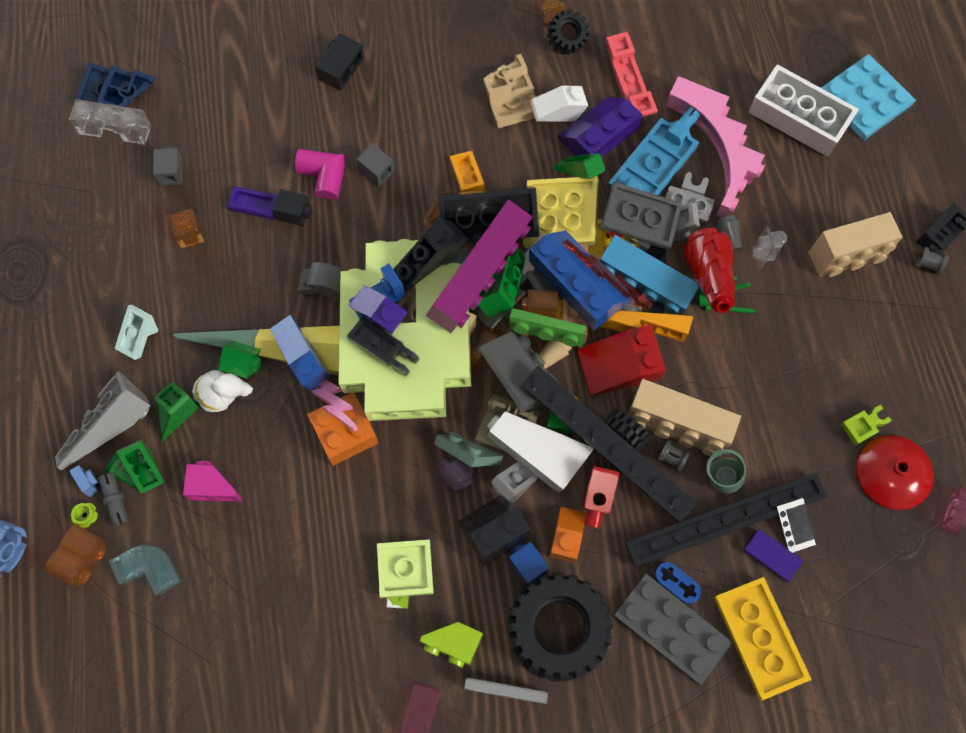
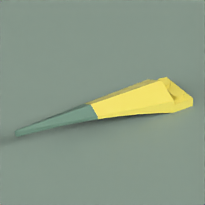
M340 326L300 327L329 373L339 376ZM270 329L173 334L179 340L223 348V346L231 341H236L261 349L259 355L261 357L287 362Z

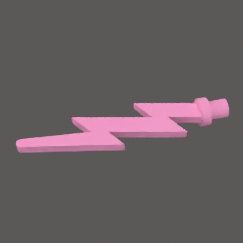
M325 380L315 387L320 389L311 390L315 396L329 404L328 406H322L326 412L351 430L356 431L358 429L356 424L342 412L353 410V407L334 395V393L342 392L341 388Z

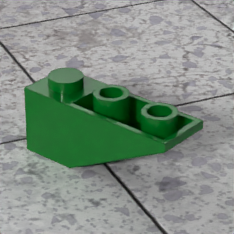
M519 248L515 250L511 257L509 255L505 256L504 260L507 263L499 274L494 272L491 277L495 281L487 292L482 289L479 294L483 298L478 306L488 317L511 310L514 307L526 259L524 252Z

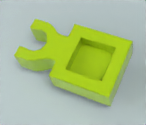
M881 405L875 407L869 416L864 410L841 424L855 446L878 433L877 427H882L892 421L890 417L884 420L878 418L877 413L883 409Z

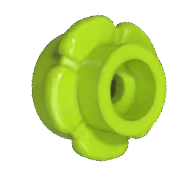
M92 503L76 505L71 512L72 522L78 524L80 528L89 527L91 523H95L98 513L95 511L96 507Z

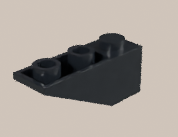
M439 217L395 266L393 270L402 282L404 290L407 291L452 258L468 240L453 222Z

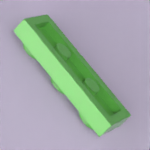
M512 308L509 330H513L518 334L537 336L543 340L562 342L571 347H583L586 326Z

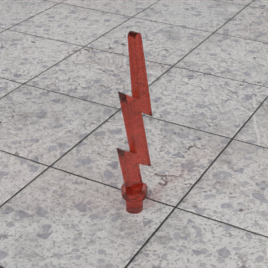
M568 239L564 241L563 244L601 279L603 277L606 278L626 298L630 296L635 301V306H641L646 311L651 308L653 303L646 298V294H639L618 273L615 276L594 255L591 254L588 257Z

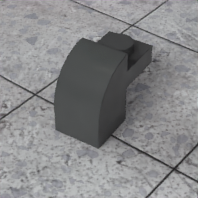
M313 262L311 268L303 269L299 278L297 292L302 295L321 293L333 301H339L341 271L346 270L332 264Z

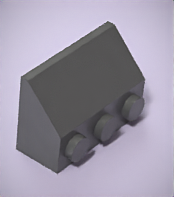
M511 331L482 345L479 350L520 411L540 410L544 406L520 385L538 365L547 372L544 367L545 362L538 353H534L530 347L531 341L525 334ZM548 373L552 378H554L558 382V380L553 374Z

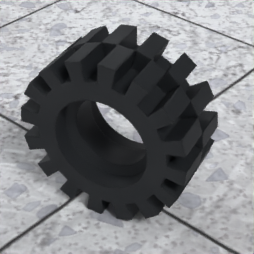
M565 9L561 13L556 14L547 28V31H549L547 38H550L549 44H554L555 47L553 49L555 51L560 49L559 53L561 54L567 52V55H570L572 52L576 53L589 39L587 37L590 34V30H587L590 26L589 22H584L587 19L585 16L582 18L579 16L581 12L573 13L574 9H570L568 12ZM562 25H571L576 31V37L572 40L565 39L561 34Z
M613 409L603 421L638 452L650 438L647 430L643 429L642 424H638L635 418L632 419L630 414H625L621 409L620 411L619 409Z

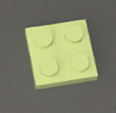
M430 540L377 544L380 598L433 594Z

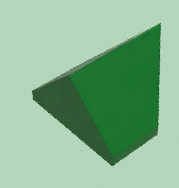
M173 381L154 397L157 401L161 442L199 408Z
M142 440L116 451L104 470L106 473H115V478L139 490L141 494L165 483L152 449Z

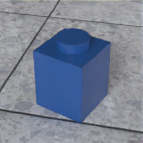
M522 542L510 551L512 555L509 557L508 562L525 586L530 582L533 583L548 572V565L531 542L526 545Z

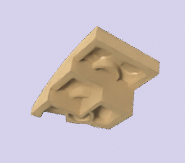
M518 54L515 56V61L508 66L503 64L496 72L490 73L483 78L498 128L535 118L530 103L535 98L534 87L528 76L525 61L522 55Z

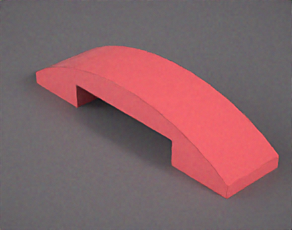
M628 32L606 37L610 61L623 98L627 99L642 113V117L657 113L658 110L651 91L647 92L634 58L635 49Z

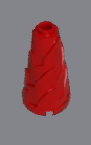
M717 228L700 229L687 238L688 243L686 246L685 244L683 245L684 260L692 271L696 282L699 283V287L706 296L713 311L726 313L735 305L734 293L736 288L732 267L734 261L732 242L728 234L724 231L723 234L719 233Z

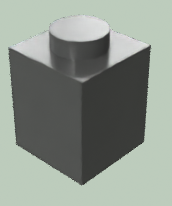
M374 144L368 149H363L358 155L357 164L359 171L378 187L395 172L393 159Z
M164 147L162 149H154L153 175L159 186L183 185V158L178 148Z

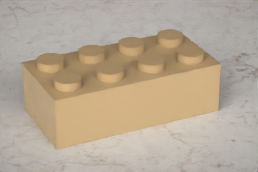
M642 379L628 412L632 419L635 418L638 424H642L643 429L646 428L654 431V434L661 438L668 439L670 437L678 440V443L684 447L699 448L708 456H711L718 450L728 449L732 445L741 419V415Z

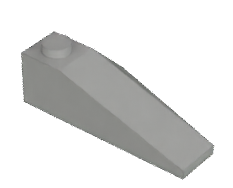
M118 371L97 396L101 400L96 408L92 411L87 410L83 416L82 428L80 430L75 429L55 456L58 469H65L133 426L138 419L141 420L147 415L150 403L146 395L121 372Z

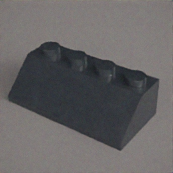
M533 185L438 194L440 217L453 222L468 238L465 243H474L480 240L508 199L532 216V219L527 224L531 229L524 238L539 237L536 188Z

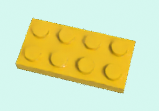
M764 577L713 597L760 701L812 680Z

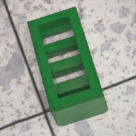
M598 153L571 156L554 165L555 171L585 179H592L605 171L601 154Z

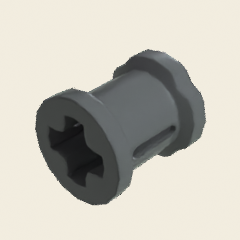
M925 246L919 253L915 266L934 270L935 274L940 275L947 265L949 255H939L929 251V248Z
M667 440L657 460L660 462L663 460L677 467V471L681 472L691 452L688 450L684 452L671 445V441Z

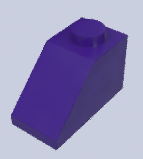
M363 285L349 304L350 308L390 335L394 333L407 314L406 310L388 297Z

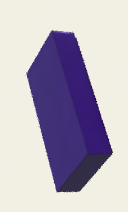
M234 186L227 208L229 211L274 220L275 215L272 209L277 195Z
M760 529L755 532L743 552L786 583L790 582L803 562L801 558Z

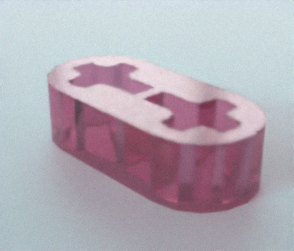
M961 486L957 487L952 494L942 523V530L955 536L962 531L966 522V488Z

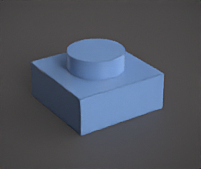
M78 465L70 470L71 475L84 494L92 497L100 492L95 485L98 483V479L90 469L85 470Z

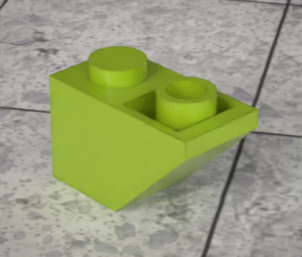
M457 622L423 635L420 643L425 645L424 651L438 656L439 652L449 656L448 662L462 668L464 664L470 666L483 633Z

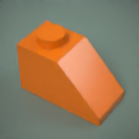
M560 507L549 558L575 564L583 536L585 512Z

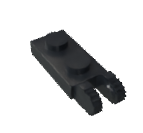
M364 317L357 322L346 336L350 342L386 366H391L403 376H407L410 371L404 364L396 360L399 353L414 364L420 359L413 351L405 347L401 341Z

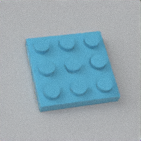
M869 54L821 87V89L859 109L849 126L863 141L911 107L916 101Z

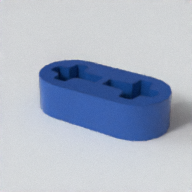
M665 562L655 569V581L684 604H692L700 598V585L673 563ZM661 569L663 571L670 569L672 571L670 576L676 580V583L671 579L664 581ZM681 584L685 588L691 586L694 597L689 596L685 598L683 596L685 591L678 585Z

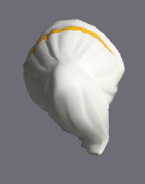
M212 370L197 379L192 393L194 400L205 411L219 412L226 410L228 405L237 396H248L252 393L253 388L236 375Z

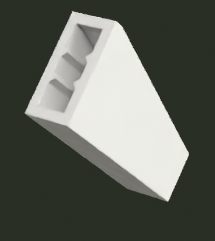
M504 412L501 417L495 415L487 425L490 431L486 436L558 493L566 487L594 450L586 444L508 412Z

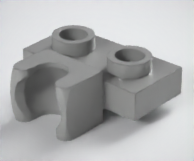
M688 172L685 175L681 189L669 186L665 198L680 202L682 206L690 202L696 204L699 222L707 224L715 201L704 196L709 179L704 178L700 185L695 186L691 183L692 174Z

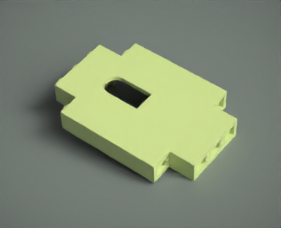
M401 239L395 242L378 240L373 243H366V270L354 268L348 271H341L339 386L343 393L365 392V414L369 421L446 417V388L471 386L469 319L462 328L457 326L452 333H449L425 316L462 264H442L415 284L416 322L400 323L392 334L393 337L401 341L405 347L413 351L420 358L414 364L400 353L396 357L397 361L409 369L410 372L407 376L398 373L391 366H386L350 342L346 337L360 320L356 312L349 307V299L356 296L363 285L370 288L378 284L380 279L383 278L380 268L390 264L394 269L418 240Z

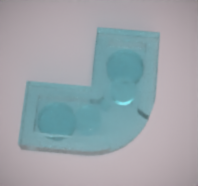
M139 545L109 560L119 585L122 586L145 574L154 594L159 596L182 583L169 555L155 546Z

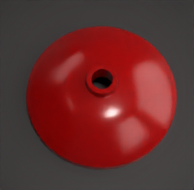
M885 435L875 438L863 447L856 461V476L862 491L871 501L883 508L896 511L911 509L922 503L932 490L934 471L929 457L919 445L905 437ZM898 465H902L905 471L901 472Z

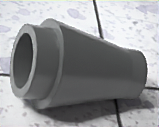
M735 215L717 220V231L722 234L724 231L728 234L732 242L733 252L742 249L739 220H736Z

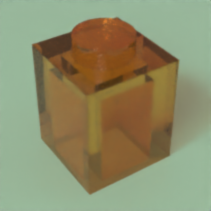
M193 209L168 215L174 237L181 248L205 242L200 223Z

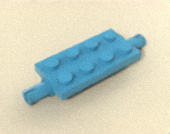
M688 107L683 116L675 122H667L661 118L609 181L607 187L611 189L612 183L617 182L659 196L699 145V142L692 138L689 133L690 127L700 117L699 112L695 110L691 114L694 108Z

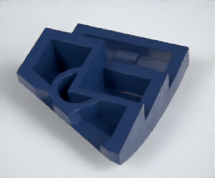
M89 62L74 104L81 108L99 112H121L155 82V77L136 70L131 73L113 66L108 69Z

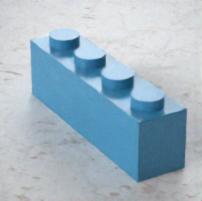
M616 235L598 263L610 277L616 276L622 280L626 287L638 289L650 301L663 303L665 305L664 308L673 314L679 313L681 315L687 309L700 286L699 283Z

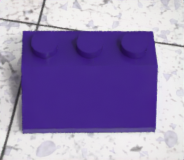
M607 97L561 132L557 138L575 156L598 153L601 154L602 158L638 130L642 113L627 99Z

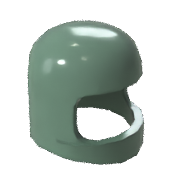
M729 449L718 450L712 454L707 462L706 471L710 485L720 493L730 494L739 490L746 477V465L742 456ZM724 454L733 455L737 458V460H735L733 458L723 457L715 460L712 463V461L716 457Z

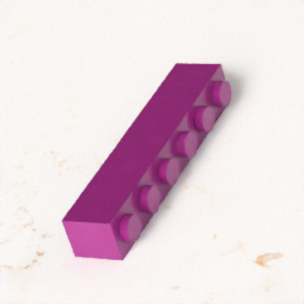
M508 199L425 316L449 333H452L457 326L462 328L470 317L466 313L468 309L474 310L483 297L479 295L482 289L487 292L495 281L491 277L493 273L499 274L507 263L504 260L505 256L509 255L511 257L518 248L519 244L516 243L518 237L523 240L531 229L527 224L532 219V216Z

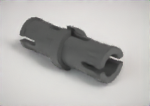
M107 473L109 484H107L104 475L98 477L105 498L103 499V504L108 508L112 527H120L119 515L123 525L130 522L123 505L125 499L123 494L119 492L115 473Z

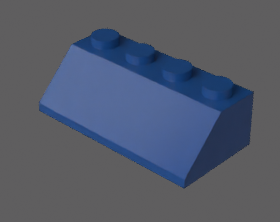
M566 230L547 234L529 248V262L593 331L631 301V298Z

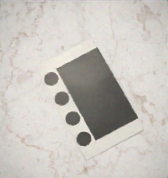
M801 498L777 506L788 550L795 552L816 545L804 499Z

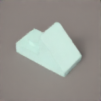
M128 305L115 349L134 360L141 358L147 337L158 332L152 315L133 305Z

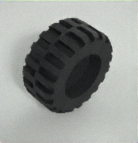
M554 573L553 576L547 577L544 575L539 577L538 580L533 583L530 582L525 586L524 590L516 597L508 618V638L513 649L512 651L526 670H530L541 679L566 682L582 677L598 666L608 653L609 645H611L613 620L609 616L611 612L609 605L604 603L602 600L603 595L599 590L595 591L591 587L592 584L587 580L583 582L577 579L578 576L576 575L563 576L562 573ZM552 602H565L574 606L580 612L585 623V634L582 642L575 650L564 654H557L546 650L538 642L534 631V622L538 612L545 605Z

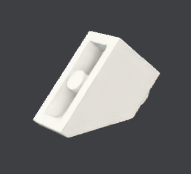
M560 86L530 101L536 121L575 122L588 107L582 86Z

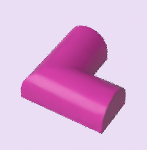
M298 149L295 159L296 173L318 176L314 193L315 197L339 199L346 156L344 154Z

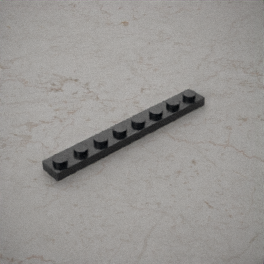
M539 365L520 385L674 520L681 522L697 503Z
M817 473L629 540L624 544L632 564L636 568L779 515L777 506L801 498L804 499L806 506L825 499L827 495Z

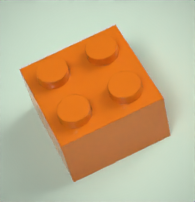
M350 393L340 399L353 407V410L342 412L356 424L358 428L356 431L351 430L334 418L323 407L307 414L332 466L379 444L355 393Z

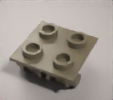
M493 394L488 402V408L475 440L503 450L486 436L490 431L487 425L494 416L501 417L504 412H508L536 424L540 411H520L515 402Z

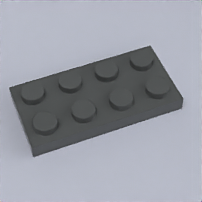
M648 574L642 577L613 615V617L699 686L703 684L732 644L731 640Z

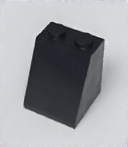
M503 496L497 497L457 521L483 567L511 551L518 544L526 542L531 531L518 507Z

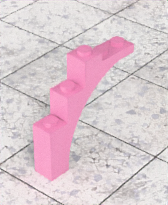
M678 76L669 94L666 107L682 115L688 107L694 108L691 114L695 110L699 112L700 117L694 123L702 129L715 146L724 169L725 197L717 212V216L724 218L729 211L734 212L739 199L735 198L737 192L742 193L746 184L751 185L754 177H760L765 165L761 164L765 155L743 146L747 138L743 134L747 125L726 117L730 107L726 106L729 96Z

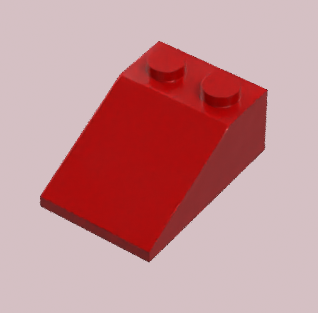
M651 324L623 331L577 349L590 396L640 385L642 379L650 382L661 380L666 371Z

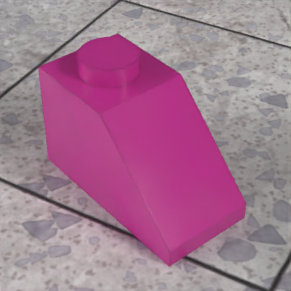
M196 461L195 465H186L183 496L188 500L241 502L239 493L210 462Z

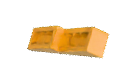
M472 151L450 156L460 192L485 190V185Z
M619 310L600 327L621 333L629 329L651 324L655 334L684 342L689 334L693 316Z

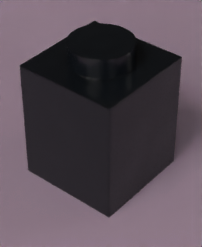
M279 189L272 210L277 221L304 227L306 219H309L311 216L312 205H310L307 195Z

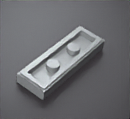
M472 678L466 679L464 690L547 704L548 694L544 691Z

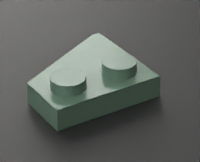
M454 432L437 435L434 442L435 445L470 467L500 465L504 457L502 454L468 441L460 434Z

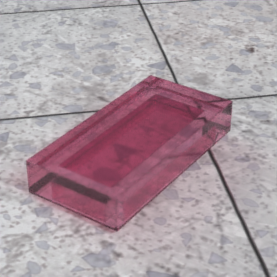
M414 684L401 733H430L441 691Z

